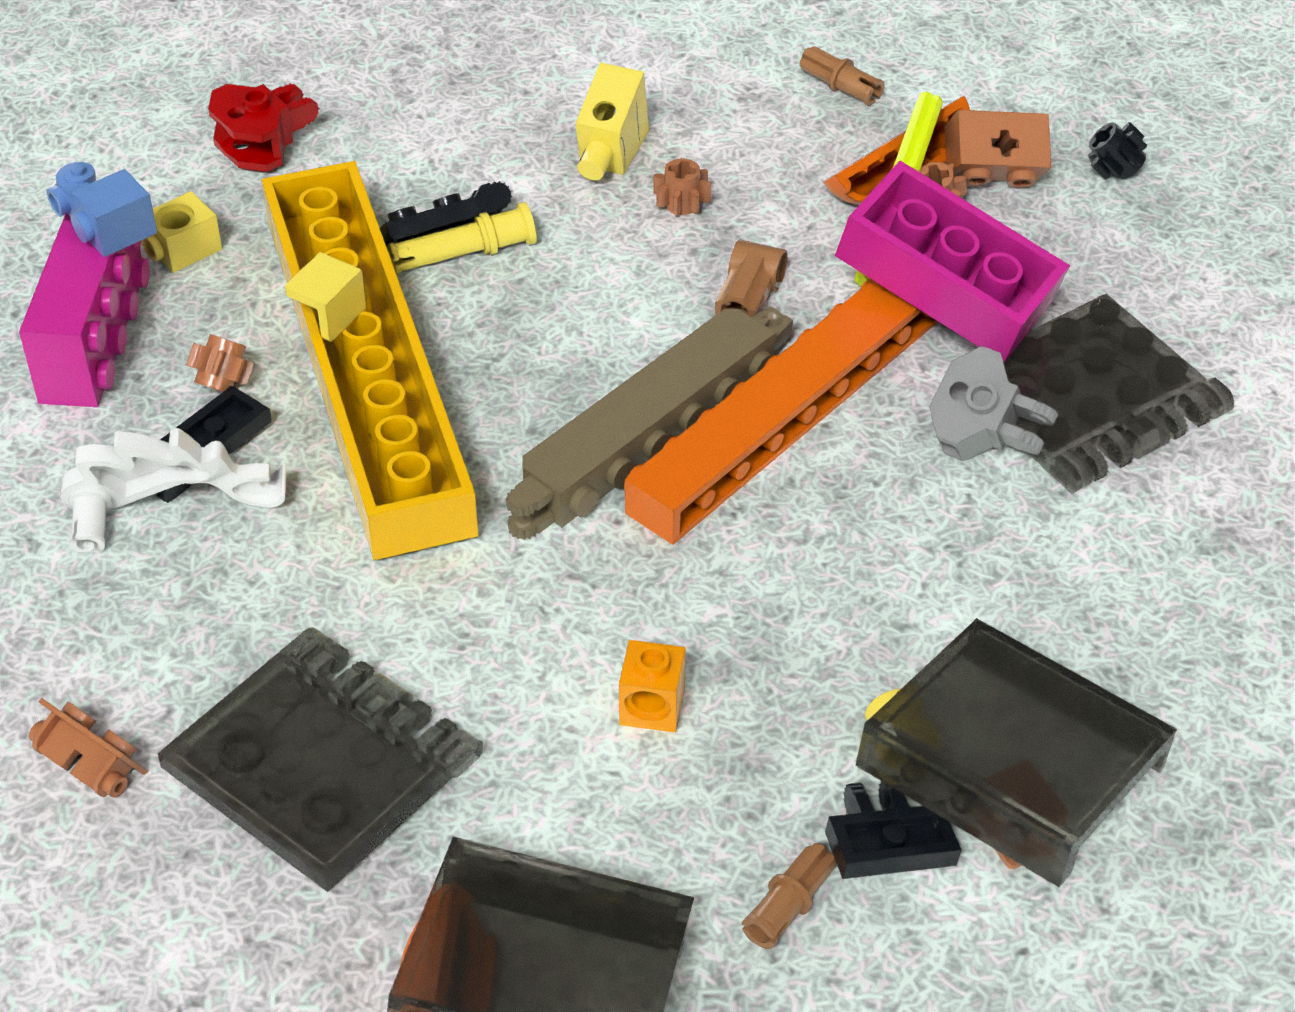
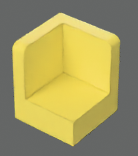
M319 252L285 285L286 296L318 310L321 337L330 342L366 309L362 269L322 252Z

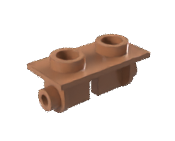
M41 698L38 703L49 709L51 713L45 721H38L31 728L29 739L33 741V749L66 771L81 753L83 756L70 774L93 789L100 797L109 795L112 798L120 796L127 787L128 780L126 776L132 768L143 775L148 772V770L131 759L137 748L109 729L102 739L92 733L90 730L96 723V720L70 702H67L62 710H59L45 699Z

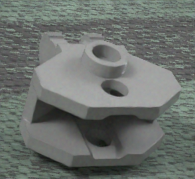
M980 346L951 361L929 405L936 436L941 442L943 453L961 461L969 460L993 447L1003 451L1005 445L1037 455L1040 453L1044 442L1036 434L1015 426L1019 416L1045 426H1053L1058 416V413L1048 405L1021 395L1019 387L1009 381L1001 353L984 346Z

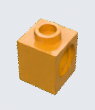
M636 640L628 641L619 680V725L676 733L685 692L686 647Z

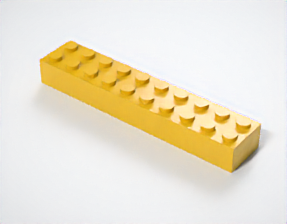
M356 161L261 179L268 226L286 283L319 252L362 269L366 309L332 342L321 337L318 310L292 299L373 561L478 537L475 491Z

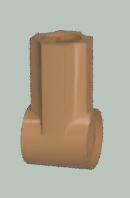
M739 239L731 254L728 277L715 301V315L724 309H740L751 317L761 312L770 291L776 293L779 289L775 287L776 283H782L788 259L787 250Z

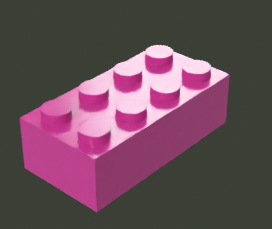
M901 160L849 216L835 256L976 346H984L1000 352L1003 362L1008 359L1052 304L1070 267L1066 262Z
M66 214L20 327L19 334L38 404L98 407L104 389L110 390L113 386L115 377L114 360L116 354L123 355L127 342L126 326L128 321H134L137 317V294L139 288H146L148 285L150 267L148 259L141 256L140 246L142 240L103 257L89 241L83 243L78 238L71 223V216Z

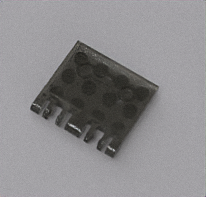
M1107 293L1030 330L1004 362L1010 383L1019 387L1021 395L1037 400L1040 403L1042 402L1058 413L1053 426L1041 425L1020 416L1015 426L1025 431H1030L1042 439L1044 445L1040 453L1037 455L1028 454L1071 494L1090 485L1092 480L1097 481L1107 476L1109 466L1101 452L1116 466L1122 468L1132 462L1133 456L1136 459H1140L1168 444L1170 438L1175 440L1185 435L1186 431H1188V425L1184 416L1194 425L1200 427L1210 422L1211 418L1216 419L1234 408V398L1228 387L1216 377L1205 378Z
M310 627L304 630L157 754L162 769L326 892H329L451 778H458L477 761L483 751V742L464 729L458 730L457 724L447 718L440 719L418 739H414L413 736L430 721V716H432L431 707L419 699L413 702V695L382 673L374 675V668L362 660L352 664L350 669H346L334 681H331L347 665L350 653L340 644H334L330 637L315 627Z

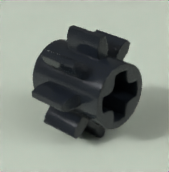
M1114 122L1102 126L1089 142V148L1092 152L1088 154V157L1093 161L1090 166L1104 180L1108 179L1112 174L1120 179L1131 177L1142 167L1146 160V154L1143 152L1147 148V144L1143 141L1145 136L1131 122H1128L1122 129Z

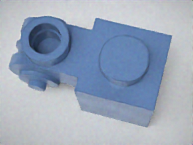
M73 162L65 165L57 172V184L46 190L49 203L54 212L59 217L69 214L78 238L83 243L89 241L103 257L157 234L150 194L126 169L96 181L95 169L91 164Z

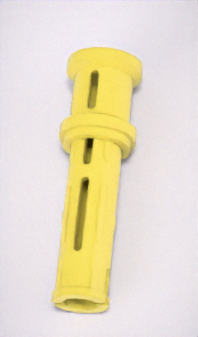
M526 202L517 203L516 209L491 216L487 212L480 213L479 216L474 218V223L398 243L388 244V250L393 255L390 258L395 272L399 274L402 271L483 250L484 254L494 255L498 253V248L524 241L528 245L535 244L537 242V235L529 206Z

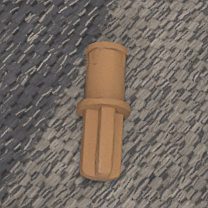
M816 46L806 48L802 53V58L799 62L801 69L828 83L829 88L833 92L841 90L864 102L869 107L876 102L875 99L871 98V95L880 99L884 90V81L854 67L851 59L845 58L840 60Z
M817 842L812 846L805 847L784 874H776L772 877L768 884L769 891L742 921V925H744L742 928L743 932L749 940L764 949H772L798 914L805 915L812 908L813 901L811 897L836 867L833 854L828 852L825 845Z

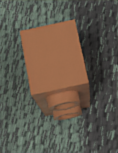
M958 110L945 124L946 164H954L956 177L965 176L966 185L969 186L985 185L991 181H1007L1008 186L1016 188L1032 186L1051 169L1049 114Z

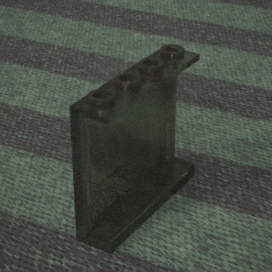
M976 618L864 723L855 766L1057 887H1060L1071 875L1082 844L1150 768L1158 773L1162 771L1177 729Z
M453 836L390 990L387 1012H664L678 959L681 957L694 897Z

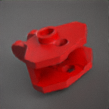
M225 84L212 90L208 107L209 116L216 122L213 136L214 146L238 168L262 172L271 171L283 165L285 147L293 143L292 133L304 128L306 124L310 125L311 122H314L320 108L310 97L303 98V91L295 84H285L284 87L280 86L274 90L268 89L264 84L257 87ZM240 144L248 145V147L245 149L235 148L237 145Z

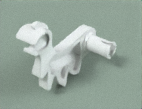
M172 428L170 430L169 443L144 434L116 431L114 446L91 444L76 448V467L64 473L61 479L60 491L62 503L68 508L73 509L72 533L69 546L77 552H98L99 549L103 550L105 548L106 511H111L184 483H208L218 487L234 500L256 507L273 508L280 506L285 501L286 464H282L277 471L270 474V464L267 463L240 465L233 463L225 446L220 441H212L205 447H201L198 442L179 428Z

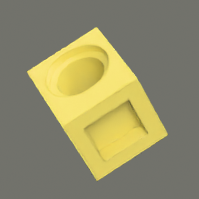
M192 191L153 208L157 234L142 240L143 248L153 262L160 260L174 273L222 250L216 214Z

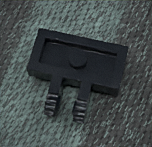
M887 779L881 781L878 789L879 803L882 810L874 811L869 796L866 794L861 782L846 784L843 793L846 814L829 816L825 829L827 840L842 879L957 866L962 850L943 805L909 807L898 780Z

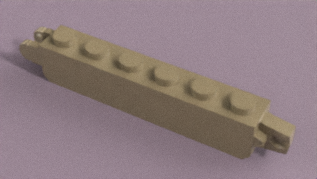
M771 306L752 317L740 309H724L523 455V481L517 484L515 489H511V492L507 493L506 497L507 509L512 514L508 520L509 534L511 533L512 537H517V539H531L532 536H536V533H541L553 523L563 528L577 516L584 517L594 509L598 500L614 488L621 489L624 487L625 479L634 467L647 462L662 450L670 438L679 436L693 425L705 410L714 408L729 396L737 384L747 381L760 371L792 335L793 320L787 315H782Z

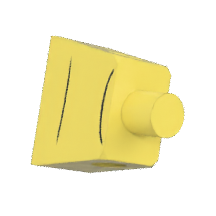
M600 62L576 122L580 156L577 169L583 177L596 181L602 179L605 171L621 175L625 174L647 136L649 123L643 71Z

